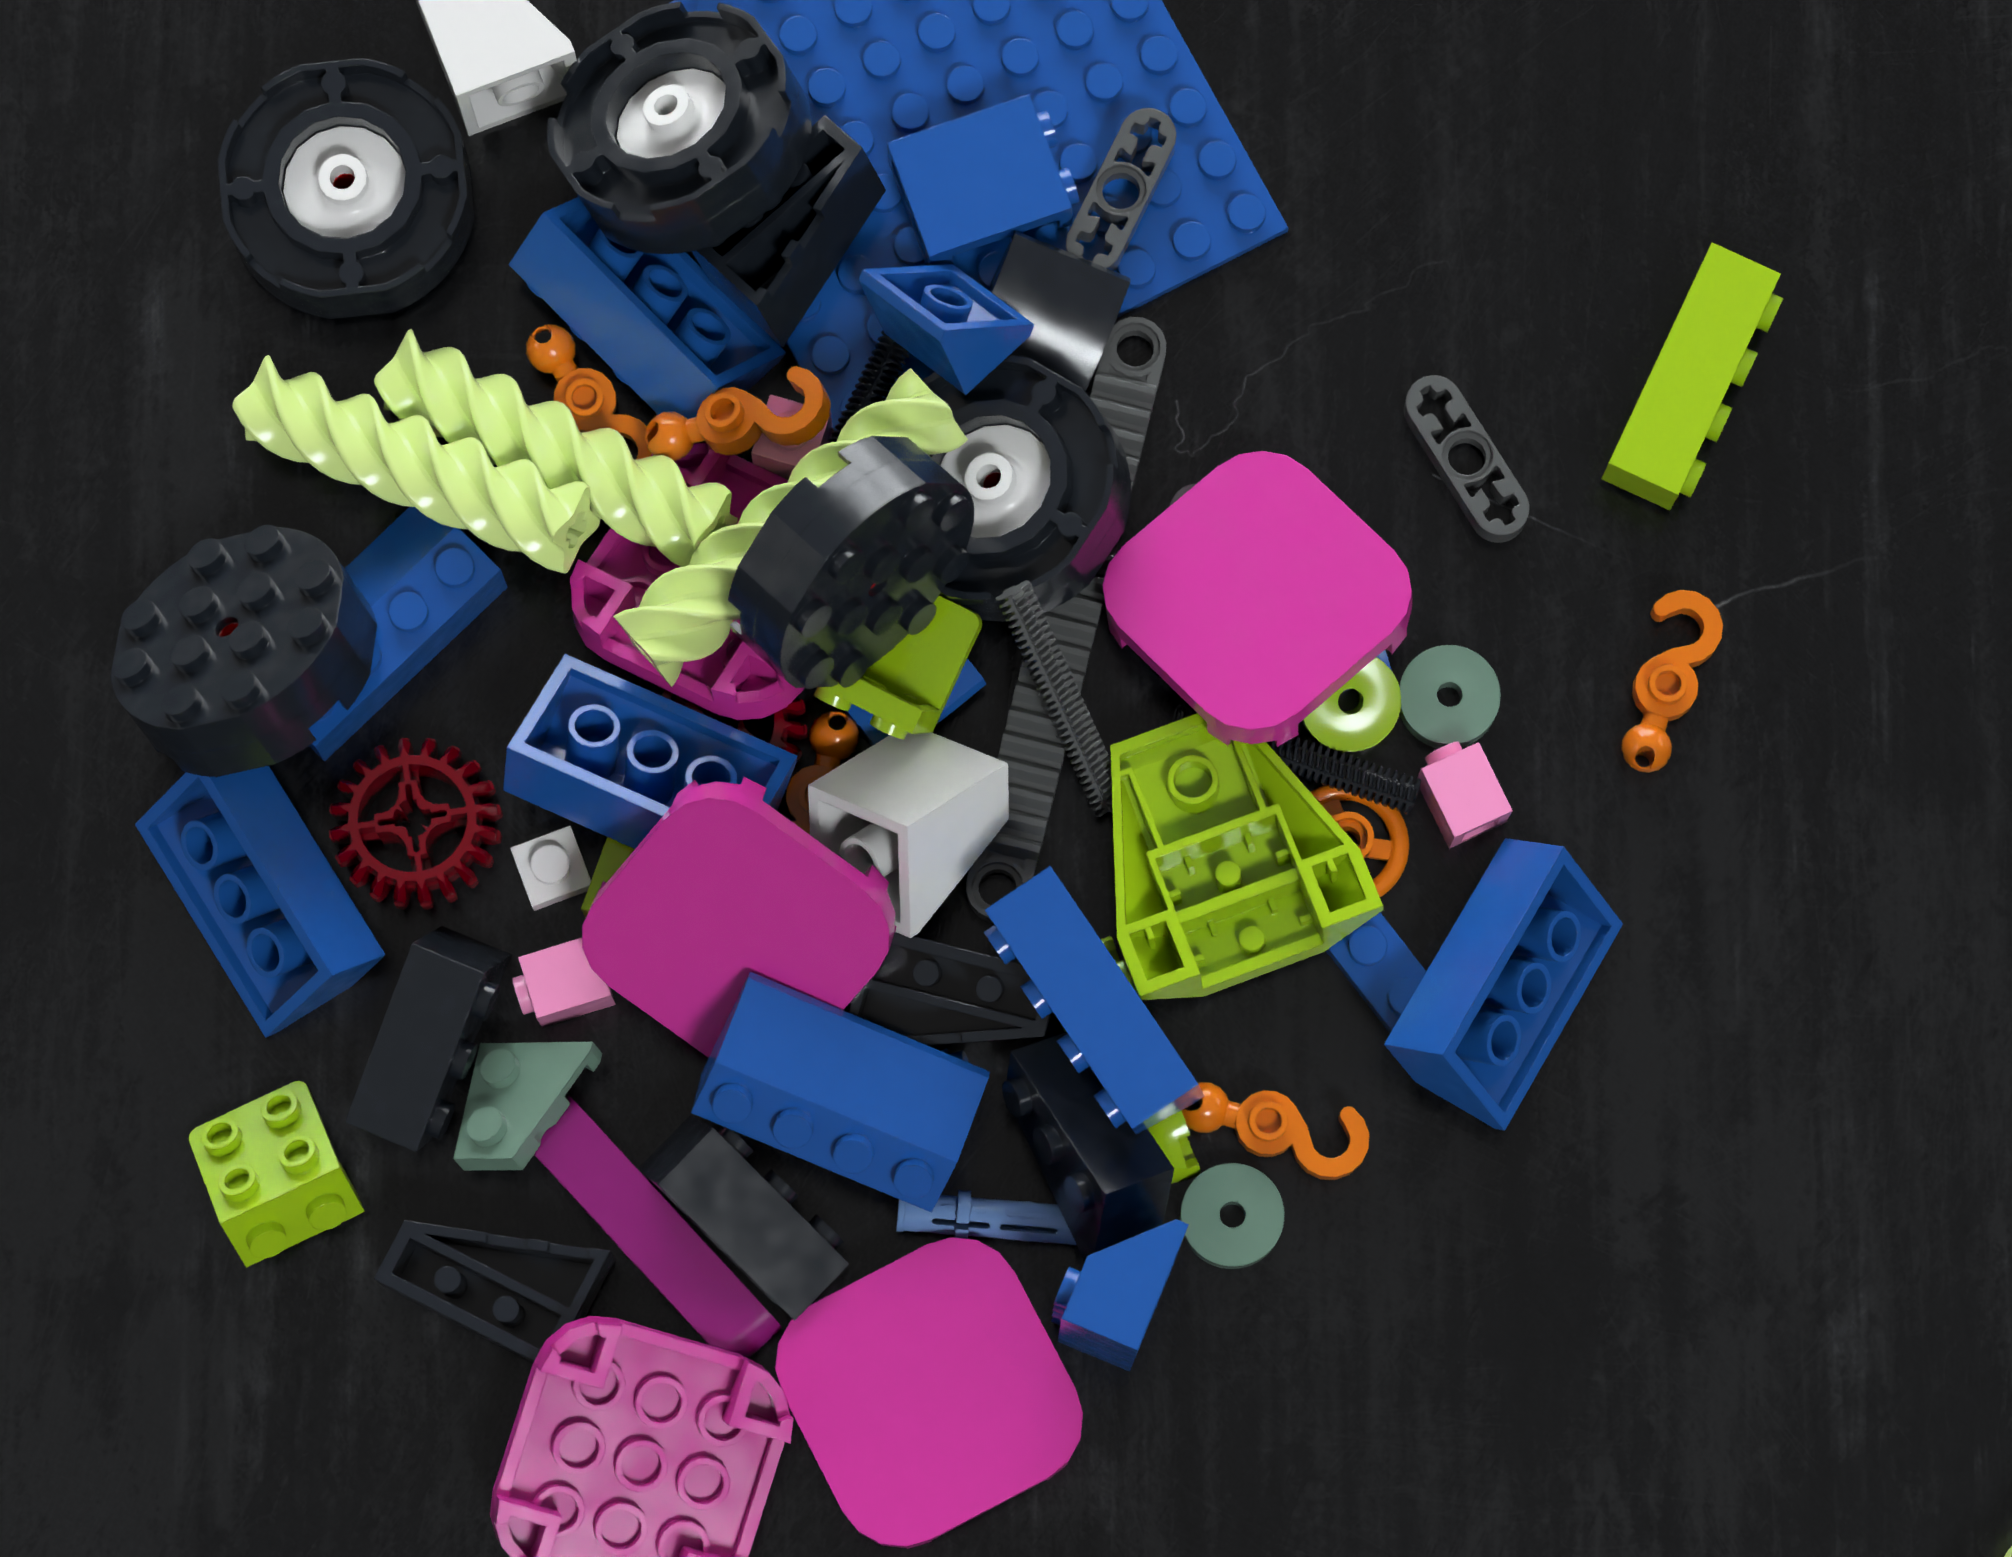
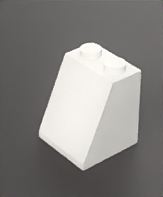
M416 0L468 136L564 101L567 93L560 83L572 64L577 61L571 41L528 0Z
M908 732L905 739L889 735L808 785L810 835L863 874L873 865L889 882L887 892L895 910V926H897L895 932L912 938L922 930L1008 821V763L934 733L911 734Z

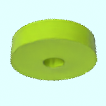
M1376 657L1303 719L1302 723L1314 738L1334 750L1357 752L1371 748L1381 742L1391 732L1397 722L1401 709V692L1398 681L1391 669ZM1347 689L1357 690L1359 693L1358 705L1350 711L1341 710L1338 705L1340 694Z

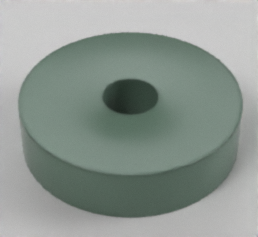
M1441 645L1422 652L1407 666L1399 684L1401 692V709L1399 714L1401 720L1415 738L1435 748H1441L1457 741L1461 747L1474 743L1489 730L1500 706V685L1493 668L1478 653L1462 646ZM1442 688H1453L1460 696V703L1453 707L1444 706L1439 702L1437 692Z
M1225 1163L1211 1167L1193 1180L1184 1195L1180 1209V1221L1189 1224L1184 1239L1199 1258L1213 1266L1225 1269H1239L1251 1266L1270 1253L1282 1233L1284 1205L1281 1195L1274 1183L1264 1173L1251 1166L1239 1163ZM1227 1205L1238 1206L1244 1213V1222L1234 1228L1224 1225L1220 1219L1221 1209Z

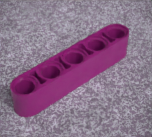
M568 1095L566 1099L570 1103L569 1107L556 1125L550 1127L543 1134L541 1145L534 1155L708 1345L741 1354L749 1359L782 1328L781 1325L584 1110Z

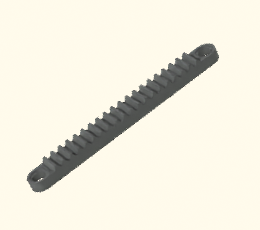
M1128 317L1118 321L1113 326L1099 360L1090 395L1092 401L1115 431L1124 449L1130 472L1131 493L1166 357V340L1162 330L1154 322L1143 317ZM1140 336L1151 344L1153 355L1144 365H1127L1118 356L1117 347L1119 343L1126 337ZM1120 539L1085 589L1064 604L1043 613L1047 618L1046 621L1050 624L1053 635L1056 637V641L1060 646L1059 648L1066 659L1065 662L1069 666L1071 675L1075 679L1074 682L1077 684V689H1079L1080 693L1104 604L1102 585L1108 564L1117 553ZM1024 660L1021 663L1019 677L997 759L1008 763L1009 819L970 867L966 881V899L970 909L978 918L989 923L993 922L985 912V909L991 905L985 903L981 898L979 885L987 875L992 873H1003L1009 876L1014 881L1016 888L1035 876L1066 754L1064 747L1068 744L1061 743V740L1066 736H1058V733L1063 729L1056 731L1054 728L1059 723L1053 724L1051 721L1056 717L1049 716V713L1054 709L1046 710L1045 708L1051 702L1043 703L1042 701L1048 695L1043 697L1039 695L1044 689L1037 690L1036 686L1041 682H1033V679L1038 675L1031 676L1030 672L1035 668L1028 670L1027 666L1031 662L1025 663Z

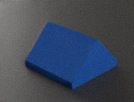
M953 264L862 269L859 277V282L884 333L965 395L1031 336L1034 327L1032 322Z

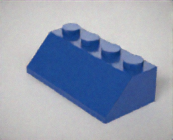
M578 197L543 212L508 264L526 282L528 288L535 295L542 298L569 325L574 335L585 341L612 368L616 377L629 385L655 411L656 415L675 411L687 419L697 417L700 405L711 393L714 394L717 390L731 387L749 391L786 354L757 323L708 279L703 269L686 252L677 254L644 253L613 242L605 237Z
M409 507L345 567V570L369 603L377 622L371 673L355 702L346 710L337 701L323 717L308 728L316 738V741L309 746L324 762L508 588L501 569L460 529L442 525L426 517L415 507Z
M564 654L507 746L503 791L636 849L672 806L676 794L694 780H696L698 785L715 781L741 784L743 778L746 777L767 788L762 800L777 811L797 763L798 756Z
M269 766L220 777L199 776L186 772L136 822L135 826L265 1038L276 1034L352 987L386 955Z
M1505 838L1384 1045L1416 1083L1492 1128L1505 1131L1623 925L1622 921L1564 846Z
M1051 866L985 909L994 925L984 931V934L1005 965L1015 958L1019 960L1031 978L1020 986L1042 1019L1054 1012L1067 1032L1057 1042L1078 1073H1081L1089 1066L1104 1087L1094 1097L1115 1128L1127 1121L1135 1134H1138L1204 1097L1199 1084Z
M749 972L701 1073L691 1113L932 1213L958 1162L988 1082L990 1071L758 974Z
M1175 1219L1088 1255L1081 1271L1068 1267L1054 1301L1053 1318L1051 1320L1052 1323L1060 1325L1058 1342L1130 1372L1189 1224Z

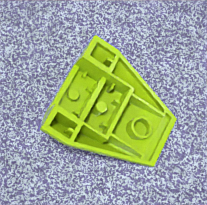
M1197 713L1110 745L1117 941L1141 1000L1204 997L1325 952L1384 910L1360 848L1267 742L1248 744L1231 740L1227 746L1208 733L1207 722Z

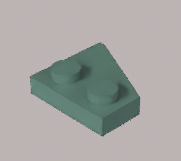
M593 1042L480 1043L453 1159L464 1171L523 1170L540 1147L543 1134L550 1127L556 1125L569 1107L570 1103L564 1097L584 1068L594 1072L600 1064L602 1058L601 1051Z

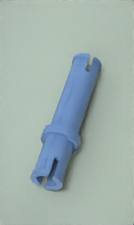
M958 1190L957 1196L940 1195L932 1213L900 1199L898 1201L896 1232L913 1231L954 1235L955 1238L968 1239V1236L1020 1240L1024 1242L1033 1241L1077 1245L1058 1204L971 1197L970 1190Z

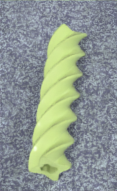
M412 329L407 331L393 359L375 376L374 384L384 400V410L392 411L400 420L414 415L423 416L428 420L435 436L444 438L448 443L467 437L476 438L482 443L491 463L498 467L521 459L530 460L536 465L548 489H554L575 481L584 482L590 487L591 513L603 519L610 528L624 538L641 545L657 547L664 556L680 567L689 565L694 551L710 534L726 526L736 525L738 522V518L730 514L732 492L725 485L715 482L687 487L678 465L672 458L665 455H653L634 460L624 437L617 430L599 428L580 432L570 409L564 403L546 401L535 405H527L517 382L511 376L494 374L483 378H474L466 358L460 350L453 347H443L422 352Z
M270 355L265 356L252 384L240 393L232 404L234 412L245 427L246 440L257 441L264 448L282 458L310 463L319 472L334 480L362 485L372 494L387 502L415 507L426 517L442 525L457 529H468L479 539L494 547L508 551L523 552L532 561L549 570L564 574L568 573L580 546L597 530L600 524V518L590 511V487L584 482L575 481L554 489H548L536 465L530 460L521 459L494 467L482 443L476 438L467 437L441 445L428 420L423 416L414 415L394 423H387L377 402L370 394L362 393L335 402L323 378L318 373L308 372L283 380L278 374Z
M911 368L897 379L885 401L872 403L854 414L842 428L836 442L823 444L811 450L800 459L792 470L787 483L772 486L752 499L742 512L738 524L721 528L705 538L694 551L688 566L675 568L657 578L644 593L639 607L627 609L613 615L635 648L652 664L671 687L677 681L684 662L700 660L713 654L723 645L731 629L730 624L733 623V620H740L741 612L728 601L729 591L737 567L771 512L804 477H807L819 488L834 474L848 465L838 456V451L870 436L908 437L929 456L930 454L951 452L960 448L968 440L954 420L951 408L945 401L933 393Z

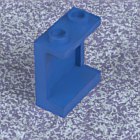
M1030 94L887 142L888 162L927 266L954 265V255L1010 237L1015 230L1024 232L1053 221L1057 222L1059 229L1071 225V205L1079 203L1076 185L1068 167L1058 170L1050 148L1058 146L1052 121L1046 110L1039 113L1036 112Z

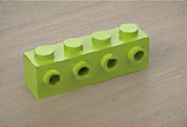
M1711 243L1601 478L1602 480L1667 510H1671L1679 493L1691 498L1707 464L1696 458L1705 438L1717 442L1732 410L1731 407L1721 403L1730 383L1740 387L1743 386L1758 354L1747 348L1756 328L1768 332L1783 298L1772 293L1781 273Z

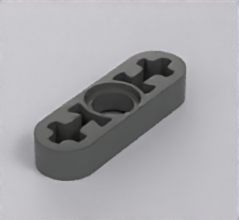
M1142 108L1132 112L1124 120L1068 232L1066 252L1083 258L1084 247L1079 241L1082 240L1090 243L1094 239L1100 227L1101 217L1104 221L1111 224L1105 235L1104 249L1110 254L1106 256L1098 253L1093 261L1090 262L1112 271L1116 270L1175 151L1176 129L1170 117L1164 112L1154 108ZM1149 127L1159 131L1158 142L1163 146L1151 145L1142 160V169L1131 164L1136 155L1138 138L1133 133L1144 135ZM1122 158L1125 162H1117V160ZM1143 171L1152 173L1150 176H1147ZM1115 179L1129 180L1137 187L1139 198L1131 207L1125 209L1114 208L1103 197L1102 192L1105 186ZM1092 212H1096L1100 217L1090 215ZM1116 225L1125 227L1123 230H1119Z
M1430 375L1417 380L1409 389L1404 403L1406 423L1476 533L1483 539L1495 543L1512 540L1522 531L1529 515V501L1525 492L1458 387L1451 380L1438 375ZM1427 393L1433 400H1439L1442 397L1447 400L1448 403L1445 405L1442 414L1451 430L1458 422H1462L1465 428L1452 431L1441 444H1437L1434 438L1440 437L1443 431V427L1436 416L1432 413L1422 416L1418 412L1423 403L1422 395ZM1462 443L1476 446L1484 457L1482 469L1471 475L1456 472L1448 460V453L1454 446ZM1491 474H1495L1498 480L1491 483L1489 490L1500 505L1506 504L1509 501L1514 505L1509 516L1510 524L1504 525L1503 521L1499 518L1489 522L1485 518V514L1488 512L1490 502L1482 488L1473 497L1469 495L1467 490L1480 487L1488 480Z

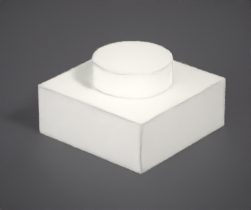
M571 826L510 848L534 911L588 891L591 879Z

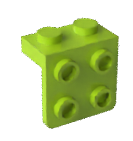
M939 594L934 602L937 607L936 614L924 630L915 635L908 634L885 656L867 668L864 675L855 684L847 688H843L839 684L833 687H817L814 696L844 711H849L853 704L873 714L870 720V724L873 727L899 739H905L908 732L911 734L932 733L982 628V619L975 611Z
M302 1081L292 1082L194 1128L189 1134V1143L219 1223L246 1268L266 1258L276 1256L293 1245L325 1230L333 1229L342 1222L365 1212L354 1186L335 1154L313 1096L306 1083Z

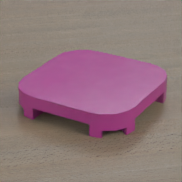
M695 443L685 457L674 461L678 465L687 487L715 482L725 485L732 492L730 514L737 517L738 522L742 512L758 494L772 486L788 482L787 479L760 466L753 465V463L741 457L717 453L707 443ZM612 528L608 530L587 563L579 559L577 560L570 577L575 627L585 645L605 661L714 714L736 720L765 718L786 708L803 691L804 688H795L747 646L732 629H730L723 645L713 654L700 660L684 662L677 681L671 687L652 664L635 648L613 615L627 609L639 607L642 597L649 586L662 574L680 566L671 562L657 547L634 543L617 534Z
M1267 451L1239 454L1212 470L1122 546L1109 562L1102 585L1109 630L1120 647L1123 648L1125 645H1128L1207 722L1208 733L1227 746L1233 740L1248 744L1275 741L1278 747L1299 735L1298 724L1385 649L1392 654L1407 636V626L1412 610V588L1408 569L1395 550L1308 468L1287 455Z
M746 777L743 778L741 784L715 781L698 785L696 780H694L678 792L672 806L607 883L602 882L582 925V948L591 969L610 988L708 1058L749 972L844 1010L879 970L889 952L897 927L895 926V910L887 892L889 882L873 865L864 874L765 803L762 799L767 788Z
M950 1237L924 1245L808 1306L795 1321L793 1319L790 1321L778 1343L775 1370L780 1387L784 1391L787 1404L842 1512L859 1534L883 1546L909 1549L932 1542L931 1540L1043 1481H1048L1068 1464L1080 1442L1083 1411L1076 1388L1015 1271L998 1251L978 1240Z
M588 1316L564 1324L545 1340L533 1362L493 1487L490 1517L498 1542L510 1557H749L785 1442L791 1444L794 1418L790 1415L783 1389L762 1365L735 1352L612 1317Z

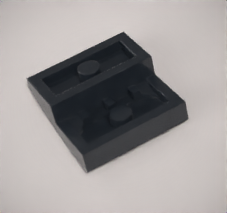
M1015 230L990 283L991 293L1034 324L1031 336L1010 355L1031 358L1086 391L1116 322L1130 285V278Z

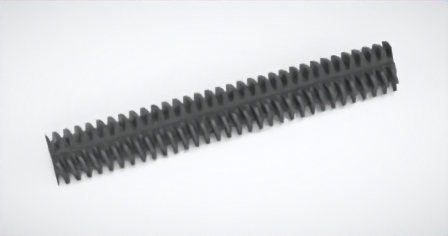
M1025 580L1016 586L1014 585L1002 590V594L995 599L997 601L1005 599L999 604V607L1008 606L1002 611V614L1011 613L1005 620L1006 622L1014 620L1008 627H1017L1011 632L1012 635L1020 634L1014 639L1015 642L1023 640L1017 647L1019 649L1027 647L1021 652V655H1028L1023 659L1025 663L1031 662L1027 666L1028 670L1035 668L1030 672V675H1038L1033 679V682H1041L1036 686L1037 690L1044 689L1039 695L1041 697L1048 695L1042 701L1043 703L1051 702L1045 708L1046 710L1054 709L1049 713V716H1056L1051 720L1053 724L1059 723L1054 727L1056 731L1063 729L1058 733V736H1066L1061 740V743H1069L1064 747L1065 751L1071 750L1067 754L1068 757L1075 756L1070 760V763H1078L1073 769L1075 771L1081 770L1076 774L1077 777H1083L1079 780L1080 784L1087 783L1082 789L1088 791L1085 794L1086 797H1092L1088 801L1089 804L1096 803L1091 807L1093 811H1097L1094 815L1101 817L1107 812L1113 813L1111 759L1102 743L1103 741L1093 723V719L1089 716L1090 712L1084 703L1079 689H1077L1078 686L1074 682L1075 679L1071 675L1068 664L1065 662L1066 659L1062 655L1063 653L1059 648L1056 637L1053 635L1050 624L1046 621L1047 618L1043 614L1044 611L1040 607L1041 604L1037 600L1038 598L1034 593L1030 581Z

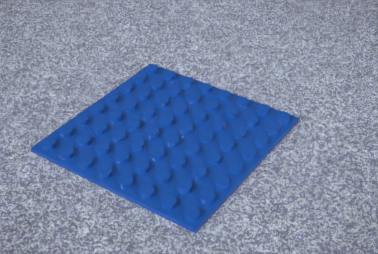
M674 0L670 2H682L687 12H718V3H723L739 8L754 16L783 55L808 98L812 126L826 115L863 148L886 189L882 198L786 342L798 366L810 370L826 389L831 402L830 412L833 431L837 430L835 425L840 423L838 419L844 417L841 413L847 410L845 405L850 403L848 399L853 396L851 392L856 390L855 384L860 383L858 378L863 376L861 372L866 369L864 367L865 364L870 363L868 358L873 356L871 352L876 349L874 345L879 343L878 337L883 336L881 334L883 329L859 282L862 269L927 266L888 162L887 142L1030 94L1036 112L1039 113L1046 110L1050 116L1058 141V146L1050 148L1058 170L1065 167L1069 168L1076 185L1079 203L1071 205L1072 223L1070 226L1059 229L1057 222L1053 221L1021 233L1066 251L1068 232L1124 120L1132 112L1142 108H1154L1168 115L1176 129L1175 151L1120 264L1114 271L1130 278V285L1117 318L1288 232L1289 228L1162 0ZM1149 127L1144 135L1133 133L1138 138L1136 155L1131 164L1142 169V160L1151 145L1163 146L1158 142V130ZM1122 158L1117 160V162H1125ZM1143 171L1147 176H1150L1152 173ZM1126 179L1112 180L1105 186L1102 192L1105 201L1117 209L1131 207L1139 198L1137 187ZM1092 212L1090 215L1100 217L1096 212ZM1101 217L1100 227L1094 239L1090 243L1082 240L1079 241L1084 247L1083 258L1093 261L1098 253L1106 256L1110 254L1104 249L1105 235L1111 224L1104 221ZM1116 225L1119 230H1123L1125 227ZM1012 236L954 255L953 263L957 268L990 291V283ZM908 352L909 358L904 360L906 365L901 366L903 371H899L898 375L901 376L911 368L923 380L935 371Z

